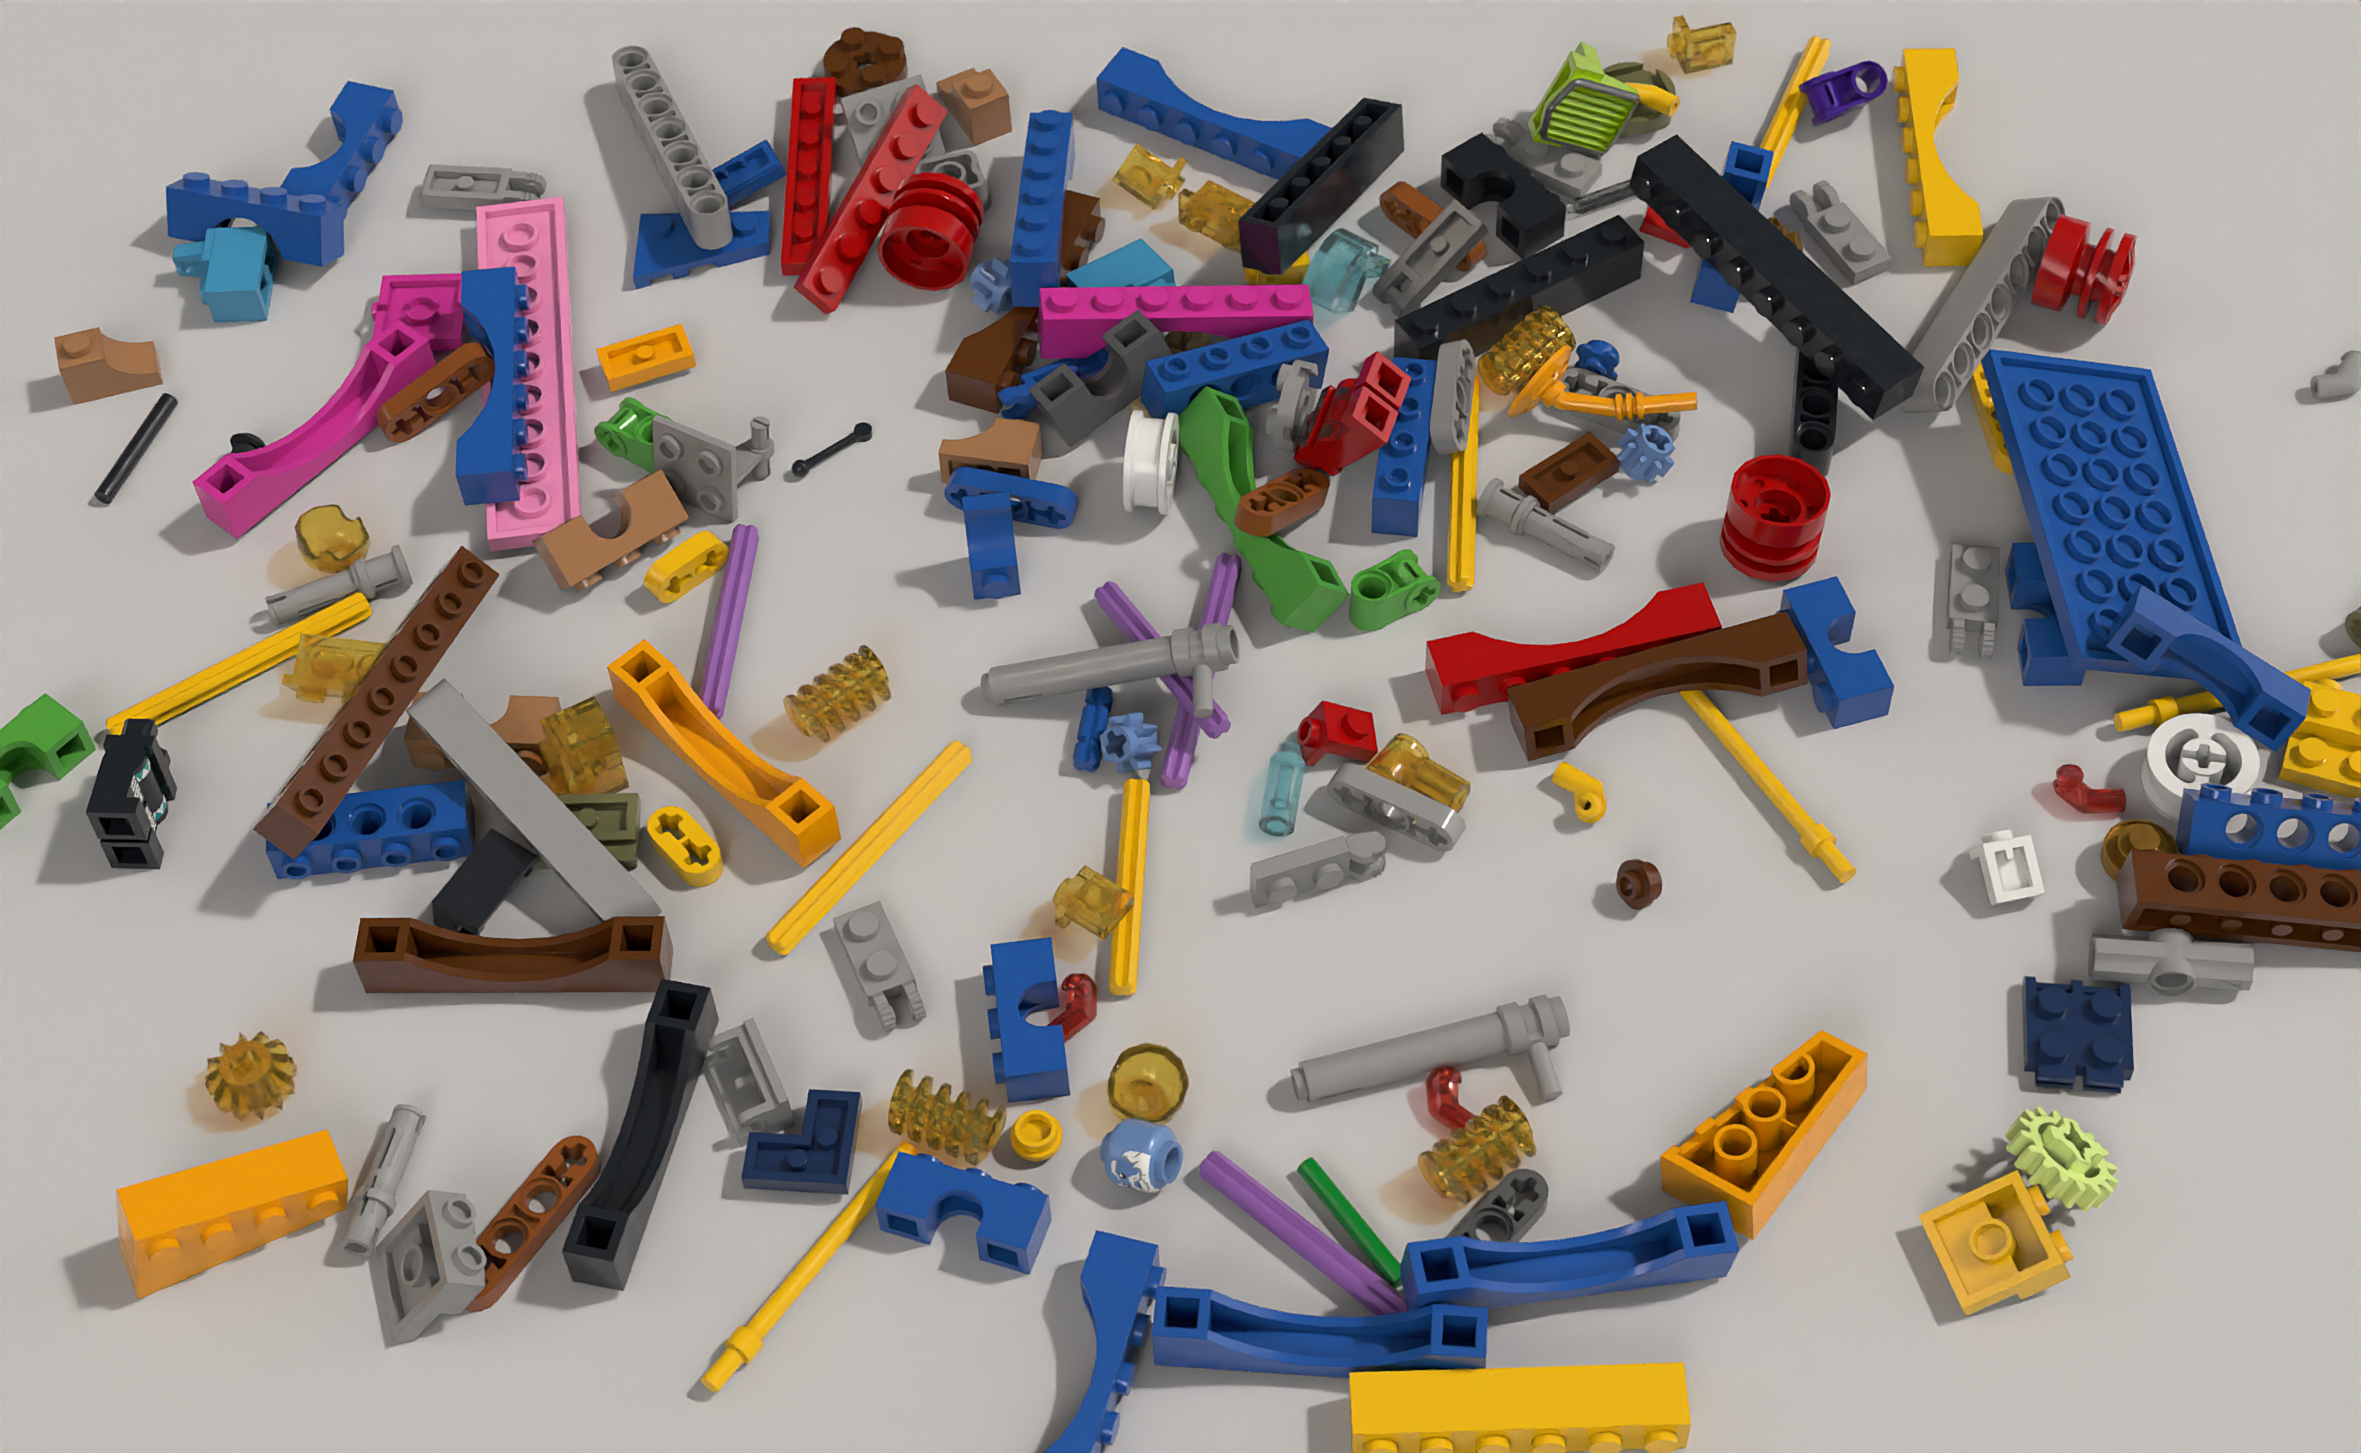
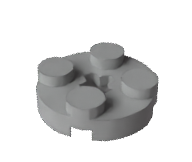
M1295 360L1292 365L1282 364L1279 370L1276 389L1282 392L1278 409L1272 408L1270 410L1265 429L1266 435L1273 437L1277 450L1295 453L1298 446L1294 443L1295 438H1303L1308 427L1307 421L1311 412L1314 411L1317 388L1309 387V375L1318 377V367L1315 363Z

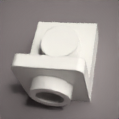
M2011 829L1981 836L1983 844L1969 850L1971 860L1980 859L1991 906L2045 894L2031 834L2013 838Z

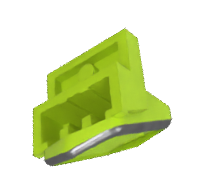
M1580 41L1576 50H1571L1528 121L1532 140L1556 147L1564 145L1597 155L1606 154L1625 129L1639 104L1640 95L1635 88L1604 74L1596 49Z

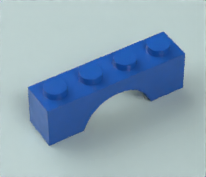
M352 81L346 82L329 109L338 139L343 142L341 147L331 157L320 163L307 167L291 168L280 188L286 189L287 194L321 195L326 198V202L342 204L344 220L349 206L357 193L362 192L367 177L374 166L382 160L385 148L394 134L400 131L403 122L402 111L398 107L394 90Z
M1731 141L1721 176L1759 211L1774 152ZM1700 258L1690 302L1734 313L1740 293L1731 287L1724 277L1705 259Z
M202 172L186 173L182 179L166 186L168 237L201 242L205 241L207 228H231L236 218H244L257 223L271 235L284 260L323 267L344 255L343 205L326 202L324 196L315 194L295 196L287 194V190L284 188L266 187L259 189L249 187L248 182L236 179L217 181L210 179L209 174Z
M2140 585L2114 618L2106 647L2148 673L2157 669H2166L2196 681L2214 695L2224 706L2234 727L2271 750L2277 752L2306 718L2311 692L2309 688L2145 586Z

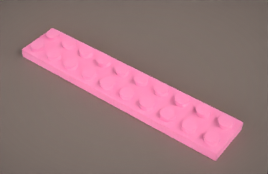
M563 196L476 207L478 270L515 266L520 284H527L530 294V310L523 311V317L528 319L530 343L523 344V350L527 351L529 360V377L522 378V384H526L529 398V411L522 412V418H525L527 423L529 442L528 446H521V453L525 454L527 460L528 480L520 482L519 501L486 504L487 541L491 552L534 546L532 541L569 519L582 515L566 208ZM494 375L482 386L483 408L491 392Z

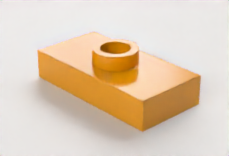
M682 323L596 349L598 360L610 392L697 366Z

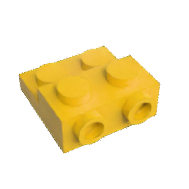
M2321 678L2314 682L2304 680L2302 685L2311 690L2307 715L2286 741L2278 779L2353 799L2361 797V695L2342 690L2341 685L2332 679Z
M2018 1170L1918 1215L1966 1316L2016 1293L2023 1300L2071 1278L2065 1263L2073 1260L2074 1257L2060 1229L2049 1233L2042 1216L2051 1213L2038 1185L2026 1187Z

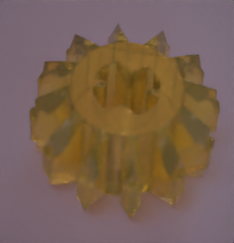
M262 1031L251 1041H248L247 1036L239 1032L236 1044L229 1046L220 1043L219 1052L221 1056L207 1059V1069L210 1074L205 1077L206 1088L209 1094L214 1096L213 1100L217 1108L224 1114L232 1111L234 1117L238 1118L241 1122L251 1112H254L256 1117L263 1120L265 1109L270 1106L283 1110L281 1096L295 1093V1083L292 1078L297 1075L296 1065L293 1058L288 1056L289 1053L286 1046L279 1039L270 1041L269 1037Z

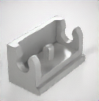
M753 1018L743 1021V1025L715 1035L706 1042L709 1051L714 1053L705 1057V1061L741 1147L747 1145L749 1132L778 1133L795 1126L789 1099ZM729 1046L728 1048H726V1049H724V1050H720V1049L723 1048V1047Z

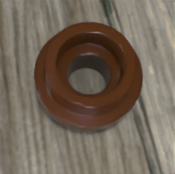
M1640 859L1624 861L1617 872V892L1632 909L1647 908L1654 900L1659 898L1662 892L1661 875L1651 862Z

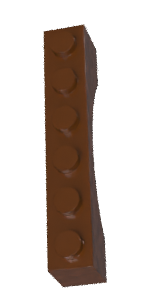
M1067 189L1063 214L1060 288H1068L1067 273L1087 264L1092 245L1094 243L1098 244L1101 241L1105 231V218L1101 217L1100 198ZM1014 307L1004 317L987 328L963 338L945 369L950 401L999 414L1004 404L998 398V393L1007 387L1018 386L1019 376L1024 367H1030L1035 359L1039 342V307Z
M1785 611L1507 688L1510 721L1529 762L1575 749L1589 732L1607 718L1631 705L1653 697L1695 690L1735 691L1763 697L1808 684L1807 649Z
M614 916L596 926L574 933L526 939L491 938L464 934L436 927L414 918H360L353 963L366 993L657 992L661 979L670 980L674 948L665 916Z

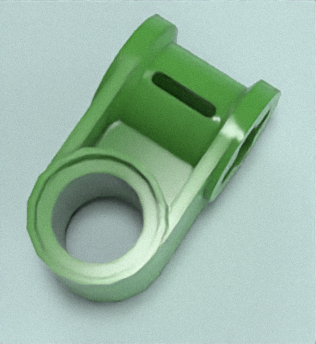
M626 397L619 404L620 410L607 422H600L594 428V434L599 443L614 456L622 457L647 470L649 473L655 472L652 419L656 415L671 419L668 416L651 410L634 398Z
M1404 549L1398 551L1390 558L1368 569L1361 570L1354 575L1351 581L1349 619L1358 629L1364 631L1380 630L1412 612L1423 610L1429 606L1439 595L1441 583L1437 578L1428 576L1418 565V557L1412 550Z

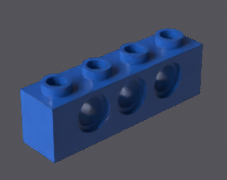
M1308 319L1146 361L1141 402L1151 418L1166 419L1168 413H1177L1179 416L1206 386L1236 397L1243 409L1280 399L1282 391H1277L1276 384L1282 364L1292 365L1295 360L1317 364L1318 377L1309 375V387L1320 389L1323 385L1329 348Z
M1393 357V363L1412 379L1401 408L1397 410L1398 415L1388 442L1379 449L1372 495L1371 533L1418 537L1431 447L1430 418L1438 361Z
M466 780L348 793L320 833L295 859L288 856L268 840H266V854L277 879H303L310 875L335 872L353 873L360 869L385 866L403 867L410 863L435 860L453 861L459 857H468L475 849V806Z
M2203 783L2200 790L2183 789L2175 842L2179 849L2178 851L2182 855L2205 854L2212 858L2241 861L2256 859L2262 863L2282 865L2306 864L2313 868L2333 870L2357 869L2361 871V797L2354 798L2353 804L2336 803L2333 797L2320 793H2303L2302 799L2283 798L2282 792L2273 789L2253 788L2250 795L2232 793V788L2225 785ZM2238 814H2247L2246 824L2240 831L2226 833L2227 823L2232 817ZM2297 819V828L2293 834L2285 838L2277 837L2278 828L2284 821ZM2344 823L2348 824V832L2342 840L2334 843L2328 841L2329 834L2335 826Z

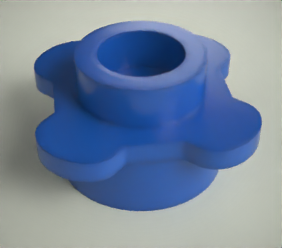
M1591 340L1587 344L1578 345L1576 354L1579 356V361L1575 363L1574 368H1583L1614 381L1617 380L1618 375L1615 372V367L1618 366L1620 360L1619 353L1614 346L1602 340Z

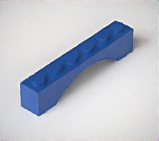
M1124 47L1117 52L1096 78L1098 109L1277 180L1284 176L1332 129L1308 118L1289 121H1260L1239 118L1215 111L1195 101L1181 91L1166 75L1158 60Z
M1044 110L1041 112H1030L1010 256L1013 307H1039L1040 288H1060L1064 204L1068 181L1072 180L1075 159L1073 112Z
M515 266L462 271L461 307L469 334L486 348L495 361L493 386L483 410L471 427L457 440L456 479L465 506L519 501L520 482L528 480L527 460L525 454L521 453V446H528L529 442L527 423L525 418H522V412L529 411L526 384H522V378L529 377L527 351L523 350V344L530 343L528 319L523 317V311L530 310L529 289L527 284H520Z
M1726 1201L1676 1207L1622 1227L1559 1240L1496 1242L1455 1236L1410 1242L1406 1245L1399 1272L1408 1311L1431 1304L1487 1307L1492 1309L1722 1278L1727 1276L1739 1253V1248Z
M1099 1230L1095 1231L1080 1276L1083 1303L1091 1318L1096 1335V1360L1092 1379L1078 1413L1061 1437L1044 1453H1102L1104 1444L1113 1445L1120 1423V1413L1115 1412L1120 1395L1128 1396L1130 1394L1135 1378L1136 1364L1131 1363L1135 1347L1143 1348L1148 1339L1151 1315L1146 1313L1151 1298H1156L1157 1286L1165 1285L1167 1269L1160 1266L1158 1245Z
M1157 1286L1152 1328L1154 1365L1349 1378V1373L1485 1368L1488 1308L1431 1304L1414 1310L1386 1315L1322 1317L1259 1307L1233 1299L1212 1289Z

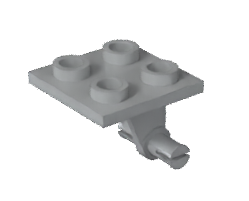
M922 74L877 88L873 87L839 99L861 168L906 89L918 84L927 92ZM939 128L921 160L946 154Z
M656 415L652 419L655 471L662 469L679 501L734 522L738 518L737 484L750 471L755 478L759 479L767 478L768 474H771L770 457L774 454V441L769 438L770 421L766 417H754L753 421H750L751 438L740 445L734 446Z

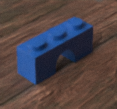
M2035 542L2012 543L2005 570L2011 610H2034L2045 616V618L2024 619L2017 645L2023 686H2081L2086 670L2072 669Z
M1835 576L1783 590L1780 611H1777L1776 614L1787 612L1807 649L1808 680L1812 686L1813 700L1817 710L1820 713H1826L1833 729L1888 715L1894 684L1876 650L1873 649L1862 653H1846L1834 647L1835 645L1850 641L1856 614L1838 577Z
M1051 937L990 944L992 964L983 965L986 996L996 995L997 1008L987 1009L991 1040L1001 1039L1002 1052L992 1053L995 1084L1006 1083L1008 1103L1069 1096L1070 1087L1062 1024L1036 1026L1025 1021L1029 1015L1038 1010L1060 1007Z
M901 1151L898 1152L875 1204L881 1231L928 1245L931 1244L937 1228L943 1221L957 1215L971 1216L981 1222L976 1233L979 1259L1028 1275L1031 1273L1052 1221L1049 1195L1042 1193L1037 1187L1022 1182L1013 1185L996 1180L988 1173L976 1168L962 1170L948 1166L936 1157L924 1153L914 1156Z

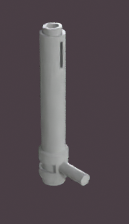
M1219 622L1204 624L1202 630L1194 631L1191 627L1173 630L1170 636L991 667L989 673H985L981 677V688L987 702L994 701L996 705H1003L1179 674L1182 678L1193 676L1194 716L1208 718L1213 715L1212 673L1228 670L1230 664L1239 662V641L1233 625L1222 626Z
M1544 994L1529 998L1528 1004L1519 1006L1516 1002L1497 1006L1494 1013L1299 1062V1068L1290 1070L1291 1080L1297 1099L1307 1098L1309 1102L1504 1052H1507L1509 1056L1527 1052L1542 1099L1551 1100L1562 1095V1090L1547 1047L1558 1044L1559 1038L1570 1035L1569 1020L1562 999L1559 996L1548 998Z

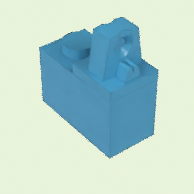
M261 226L207 228L205 241L175 245L172 259L178 275L202 278L200 281V298L203 305L209 306L214 322L267 321L278 254L271 235Z
M1141 238L1066 274L1068 288L1176 286L1174 270Z

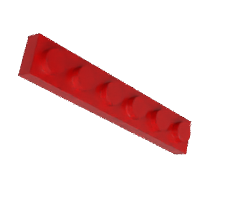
M835 77L793 78L781 251L783 276H797L802 273L829 226L837 99Z
M918 84L906 89L793 287L824 314L834 312L889 216L888 213L899 183L913 174L948 112Z

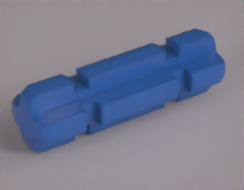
M1108 686L1088 689L1084 701L1086 705L1082 710L1076 738L1078 743L1075 744L1073 753V765L1079 771L1094 772L1099 768L1102 755L1100 754L1102 749L1099 735H1102L1107 729L1108 713L1111 712L1113 702L1112 689Z

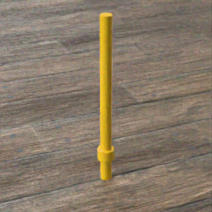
M2361 653L2283 673L2303 684L2304 680L2314 682L2321 678L2334 680L2361 673ZM2209 691L2176 699L2171 695L2149 700L2147 706L2115 713L2114 725L2118 732L2148 725L2158 728L2161 724L2176 716L2205 712L2224 706Z
M1702 690L1678 692L1799 833L1801 845L1812 858H1820L1840 883L1849 881L1856 874V869L1835 846L1836 838L1823 823L1816 824Z
M902 1141L749 1323L745 1327L738 1326L724 1342L726 1350L701 1378V1382L706 1388L714 1393H718L742 1363L750 1364L764 1347L762 1343L763 1338L875 1207L898 1152L901 1151L916 1156L918 1151L914 1146L906 1141Z

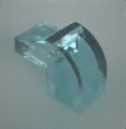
M1339 228L1333 231L1316 251L1302 285L1309 284L1312 303L1334 314L1351 312L1356 307L1366 279L1381 277L1388 270L1391 260L1378 254L1379 245L1344 228Z

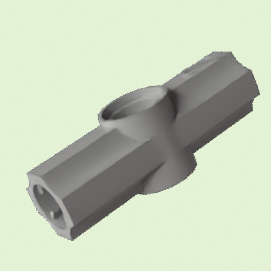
M2177 928L2155 930L2147 937L2092 934L2089 943L2088 975L2091 976V980L2148 984L2152 992L2164 996L2183 995L2192 991L2194 987L2249 991L2253 982L2254 949L2250 947V944L2193 940L2190 933Z

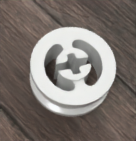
M1133 410L1127 432L1123 468V504L1126 512H1134L1137 506L1157 507L1160 515H1169L1173 502L1178 466L1179 420L1177 413H1168L1166 419L1144 418L1142 410Z
M2202 713L2176 716L2161 724L2150 738L2140 774L2141 788L2149 804L2159 814L2178 824L2183 789L2200 790L2203 783L2219 784L2224 767H2226L2233 781L2225 784V786L2232 788V793L2251 795L2260 769L2259 753L2252 739L2246 733L2234 727L2232 722L2224 718ZM2180 755L2174 775L2166 761ZM2238 814V815H2235L2234 817H2232V818L2228 821V823L2231 822V821H2233L2234 819H2236V818H2237L2238 816H2240L2241 814Z

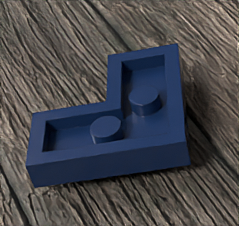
M809 1089L801 1135L749 1132L741 1176L744 1189L848 1195L863 1103L861 1092Z

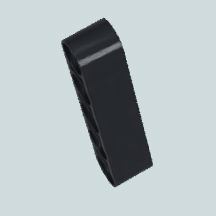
M1796 347L1788 456L1799 458L1814 466L1826 477L1830 469L1835 442L1838 386L1828 377L1824 376L1817 366Z

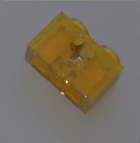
M595 696L540 720L545 740L538 742V745L550 768L547 774L557 795L618 793L629 788L615 732Z

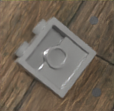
M427 1190L375 1247L393 1340L413 1342L439 1313L459 1315L486 1287L484 1270L486 1255L476 1244L474 1224L476 1209L466 1198V1194Z

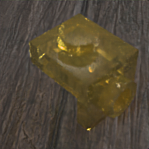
M1683 15L1675 16L1673 18L1672 33L1667 36L1668 51L1672 59L1677 58L1684 74L1731 65L1733 63L1736 31L1731 22L1690 30Z
M1136 143L1112 178V181L1154 210L1164 196L1172 200L1186 180L1179 174L1188 161L1180 156L1174 166L1170 167Z
M1084 865L1073 879L1070 877L1066 878L1054 894L1055 924L1062 929H1066L1073 921L1100 939L1105 940L1134 906V895Z

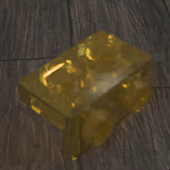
M301 633L293 675L283 674L282 684L295 691V698L302 701L324 703L325 696L342 698L341 704H343L386 643Z

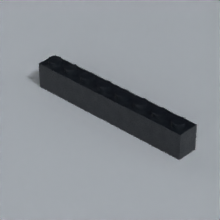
M1676 134L1637 156L1629 187L1634 191L1635 195L1652 208L1670 229L1675 230L1694 249L1699 257L1705 259L1716 269L1731 287L1735 288L1755 307L1761 316L1767 318L1786 337L1791 345L1797 347L1817 366L1824 376L1836 384L1855 406L1860 407L1872 420H1875L1913 396L1924 366L1684 140Z

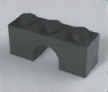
M1139 310L1133 312L1102 335L1108 347V359L1105 366L1096 375L1085 379L1078 378L1064 363L1028 389L1048 424L1069 447H1072L1082 438L1088 436L1093 430L1141 396L1146 361L1172 355L1160 331Z

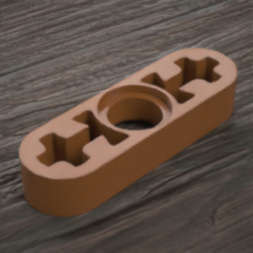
M1403 181L1394 184L1383 192L1379 198L1380 206L1385 216L1414 239H1417L1444 210ZM1482 239L1455 268L1466 272L1486 257V247Z
M472 342L460 346L386 401L377 411L376 421L385 436L392 442L399 443L412 439L486 384L495 373L494 360L480 343ZM445 386V390L440 395L432 399H426L432 390Z
M1293 469L1243 495L1238 503L1234 524L1238 529L1247 534L1260 537L1270 536L1322 508L1325 504L1330 481L1325 475L1312 469Z

